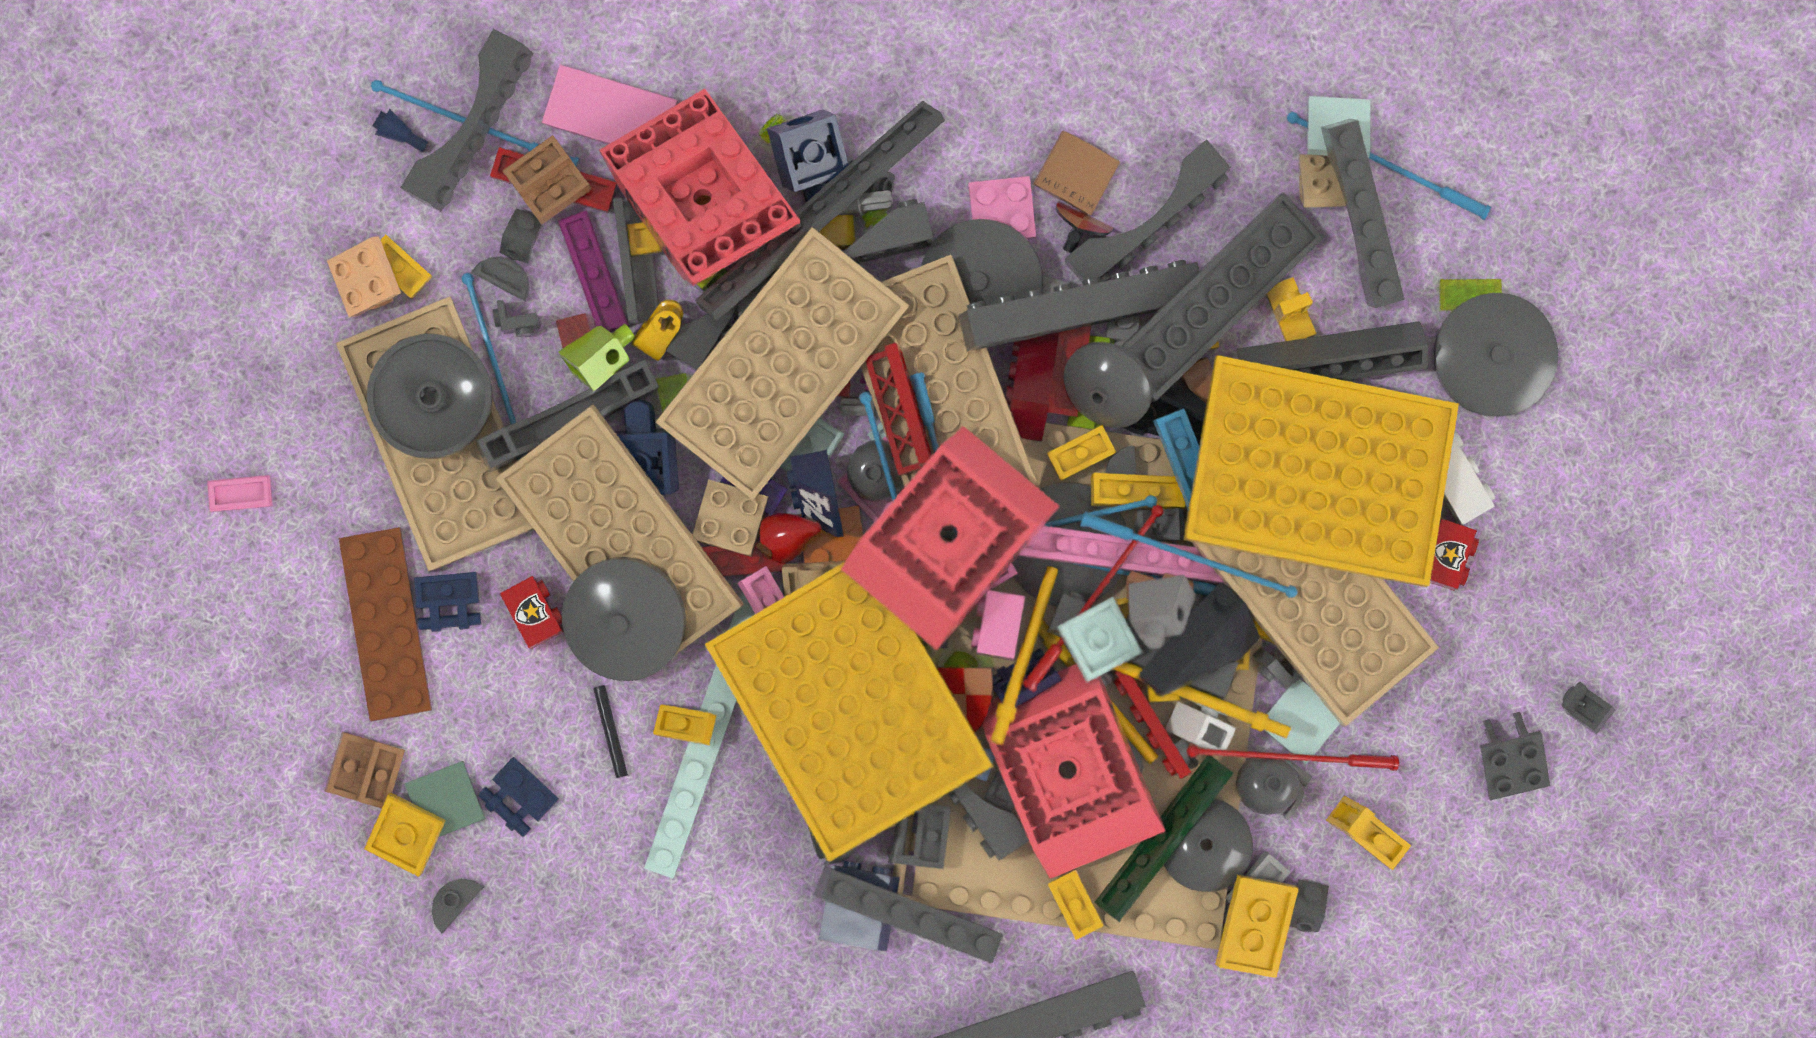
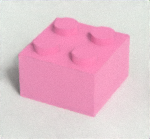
M988 590L986 597L981 598L978 602L976 616L982 617L981 627L974 628L971 647L977 648L976 655L1009 661L1014 660L1025 596Z

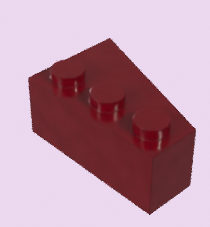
M1059 332L1013 343L1012 356L1017 357V362H1011L1008 380H1012L1014 383L1013 387L1007 386L1005 398L1008 405H1010V411L1021 439L1039 442L1043 440Z

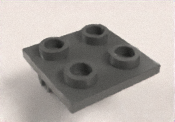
M1520 712L1513 713L1519 737L1498 742L1490 719L1483 720L1486 728L1484 729L1489 743L1480 745L1490 801L1550 786L1541 731L1528 733Z

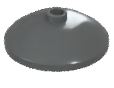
M1093 342L1077 349L1066 363L1064 370L1066 393L1075 408L1094 423L1111 428L1126 427L1140 420L1149 409L1153 395L1149 374L1137 357L1128 350L1112 343Z
M1214 799L1165 862V869L1178 883L1195 891L1212 892L1230 886L1236 881L1237 874L1242 875L1251 860L1253 839L1247 821L1233 806L1224 801ZM1203 839H1210L1213 845L1209 851H1204L1201 848L1200 843Z

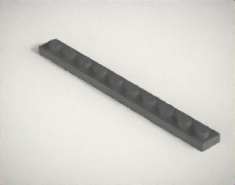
M922 100L795 212L800 219L799 224L748 253L695 299L699 308L718 321L787 259L811 227L819 232L945 121L941 112Z

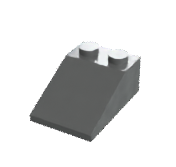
M911 199L899 203V208L892 210L843 252L857 264L930 247L933 243V234L925 202L918 203L917 199Z

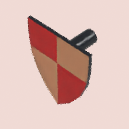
M1060 201L1055 206L1058 215L1072 227L1062 248L1068 253H1072L1076 249L1083 233L1104 236L1109 235L1113 230V227Z
M936 667L975 734L986 720L993 701V668Z

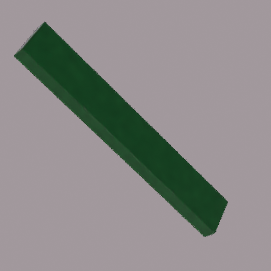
M1207 755L1160 816L1166 831L1140 842L1096 899L1095 903L1112 918L1120 922L1234 773L1213 756Z

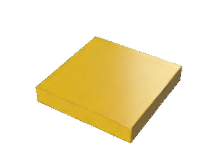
M390 793L387 795L364 850L419 877L425 869L446 820Z

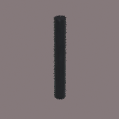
M605 685L595 687L593 691L616 778L627 776L628 773Z

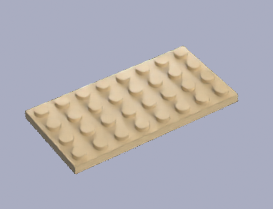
M811 227L656 420V423L749 498L754 500L907 310L909 305Z
M948 255L882 281L881 283L906 302L909 307L870 355L885 351L884 346L897 343L902 349L909 376L924 373V381L935 419L933 427L938 446L940 447L964 426L1036 487L1039 486L988 349L982 348L968 352L966 350L958 315L967 310V305L970 304L953 256ZM888 358L874 362L876 374L887 380L891 373ZM864 362L861 365V369L886 434L867 365ZM879 380V384L882 390L885 383ZM889 386L883 398L885 404L896 409L900 398L897 389ZM887 409L889 418H891L893 412ZM898 415L892 429L894 434L905 438L909 429L906 419ZM924 425V428H925V431H926V434H927V438H928V441H929V445H930V448H931V452H932V455H933L934 452H933L931 440H930V437H929L928 429H927V426ZM896 439L899 449L902 442ZM906 445L901 454L903 467L918 463L915 450L909 445ZM919 471L901 476L905 487Z
M451 296L336 343L429 572L533 530V527L496 480L497 476L518 460L490 473L476 446L478 439L504 427L494 400H492L490 416L480 435L460 452L437 459L417 458L397 450L379 434L371 420L367 405L369 378L377 361L390 347L401 340L415 335L440 334L460 341L473 351Z
M594 404L496 477V480L573 582L590 566L614 557L640 559L663 571L678 589L686 612V630L677 653L744 605Z
M1191 541L1206 559L1286 587L1292 585L1297 588V595L1294 598H1289L1284 592L1213 568L1228 588L1245 601L1251 616L1342 727H1346L1439 648L1381 578Z

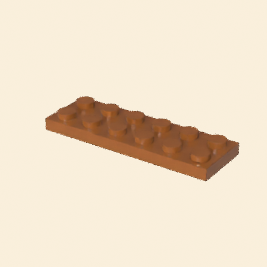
M401 528L339 538L369 720L372 722L432 711Z

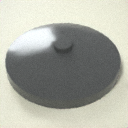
M968 220L948 228L930 245L921 265L923 266L952 255L970 304L985 301V305L988 306L996 304V299L1004 296L1014 295V299L1017 300L1025 298V293L1043 289L1042 266L1034 247L1018 230L995 220Z
M1506 293L1483 294L1470 298L1458 305L1443 321L1434 345L1435 370L1443 389L1461 407L1483 416H1508L1532 406L1548 390L1555 376L1558 364L1557 340L1548 319L1532 303L1518 296Z
M440 334L415 335L401 340L390 347L374 366L367 387L368 411L379 434L397 450L417 458L437 459L460 452L480 435L488 421L492 408V385L482 361L469 347L460 341Z
M1057 483L1040 489L1060 506L1047 522L1084 514L1085 511L1093 512L1111 508L1108 506H1091V487L1086 485ZM1120 512L1099 516V518L1127 527ZM1081 521L1055 527L1110 535L1087 526L1082 527L1080 526ZM1017 556L1012 562L1017 570V574L1013 577L1035 599L1037 598L1047 566L1055 567L1059 570L1048 602L1049 605L1053 606L1058 605L1063 594L1069 596L1070 592L1080 594L1086 597L1088 601L1109 573L1108 571L1071 563ZM1116 573L1097 599L1110 591L1122 574Z
M614 557L595 563L575 579L564 599L562 626L570 649L585 667L611 680L635 681L660 671L678 652L686 630V612L678 589L663 571L640 559Z

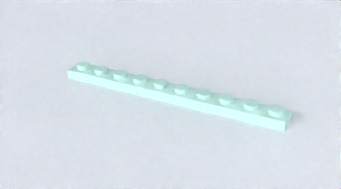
M743 592L740 599L744 605L735 611L729 629L755 615ZM717 665L700 709L702 712L717 715L710 745L688 743L644 869L672 879L675 877L737 702L732 692L725 691L727 682Z

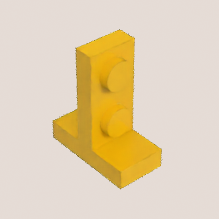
M1294 277L1277 283L1266 296L1284 340H1297L1316 335L1307 312L1313 304L1309 292L1300 294Z
M1343 796L1326 821L1344 832L1386 867L1394 870L1411 845L1376 818L1375 814L1367 807Z

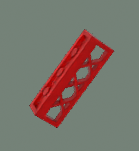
M897 343L884 346L885 351L870 355L865 362L898 475L903 476L919 471L932 457V452L913 386L909 379L902 349ZM888 358L891 373L886 380L876 374L874 362ZM879 380L885 383L882 390L879 384ZM889 386L897 389L900 398L896 409L885 404L883 398ZM887 409L893 412L891 418H889ZM898 415L905 418L909 430L905 438L894 434L892 429ZM896 439L902 442L899 449ZM906 445L914 448L918 463L903 467L901 454Z

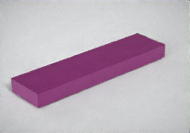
M587 210L558 220L596 327L602 326L612 333L623 324L629 326Z

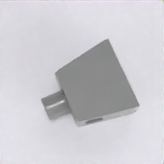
M1185 575L1129 584L1130 621L1139 638L1144 640L1146 646L1154 649L1163 646L1164 637L1176 636L1184 632L1195 600V593Z

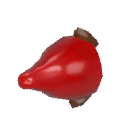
M772 514L762 520L760 542L756 545L765 558L773 559L779 563H787L802 553L806 543L813 536L819 534L822 527L820 523L803 518L797 514Z

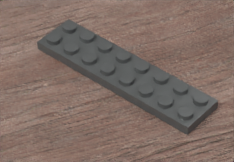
M1284 192L1280 193L1121 346L1137 357L1147 370L1152 383V402L1160 398L1324 239Z

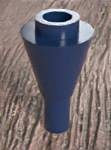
M391 109L387 113L381 110L372 127L377 129L374 135L407 143L421 152L424 151L428 144V141L411 132L412 130Z

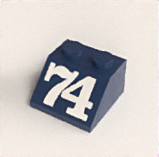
M827 450L790 457L792 470H787L786 472L790 489L796 488V491H791L794 510L800 509L803 518L820 523L821 530L836 537L844 536Z

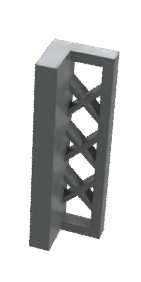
M614 198L613 203L628 321L630 325L642 324L649 319L659 304L653 254L631 256L627 224L642 223V220L628 201H624L623 198Z

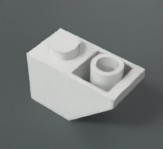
M1177 702L1165 730L1203 749L1226 750L1236 728Z

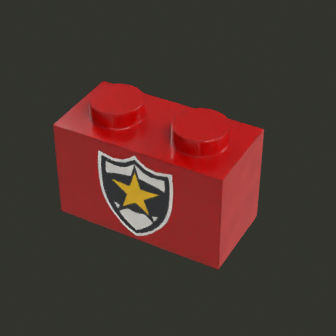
M1440 519L1430 583L1453 591L1457 590L1459 585H1465L1470 568L1465 566L1468 557H1474L1479 543V539L1475 538L1477 530Z
M531 576L499 593L529 649H533L564 632L560 626L562 625V615L557 607L551 609L546 599L551 594L542 579L537 582L536 578Z

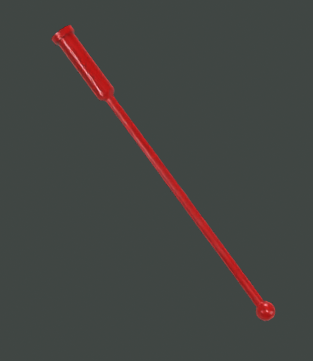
M1161 505L1152 507V514L1139 530L1138 535L1144 536L1155 519L1163 515L1164 509ZM1131 541L1078 615L1091 608L1139 541ZM1062 637L1057 643L1050 646L1028 678L1022 682V685L1030 691H1036L1037 685L1062 653V646L1065 643Z
M1190 745L1187 748V754L1190 757L1214 755L1347 763L1350 767L1390 769L1391 771H1397L1399 768V757L1397 755L1373 756L1350 754L1348 757L1203 749L1198 748L1196 745Z

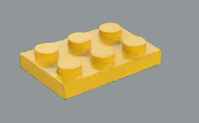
M1237 874L1215 965L1219 968L1277 978L1299 888L1291 884Z

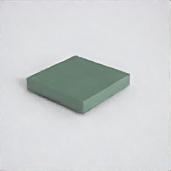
M464 761L404 783L413 804L446 820L439 837L486 819Z

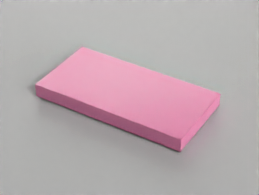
M560 65L542 124L610 144L677 105L678 100Z

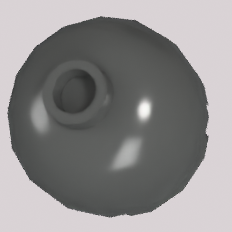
M881 439L898 495L905 486L901 476L898 475L888 441ZM870 440L857 447L850 456L847 466L848 481L853 491L862 498L874 502L887 501L892 497L875 440Z
M1250 758L1244 762L1238 771L1236 787L1242 799L1241 801L1247 808L1254 813L1272 815L1281 813L1292 805L1298 796L1300 782L1298 772L1288 760Z

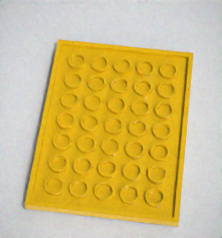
M1217 355L1213 365L1184 540L1428 587L1459 404Z
M845 562L705 644L829 862L993 767L916 632L842 571L841 568Z

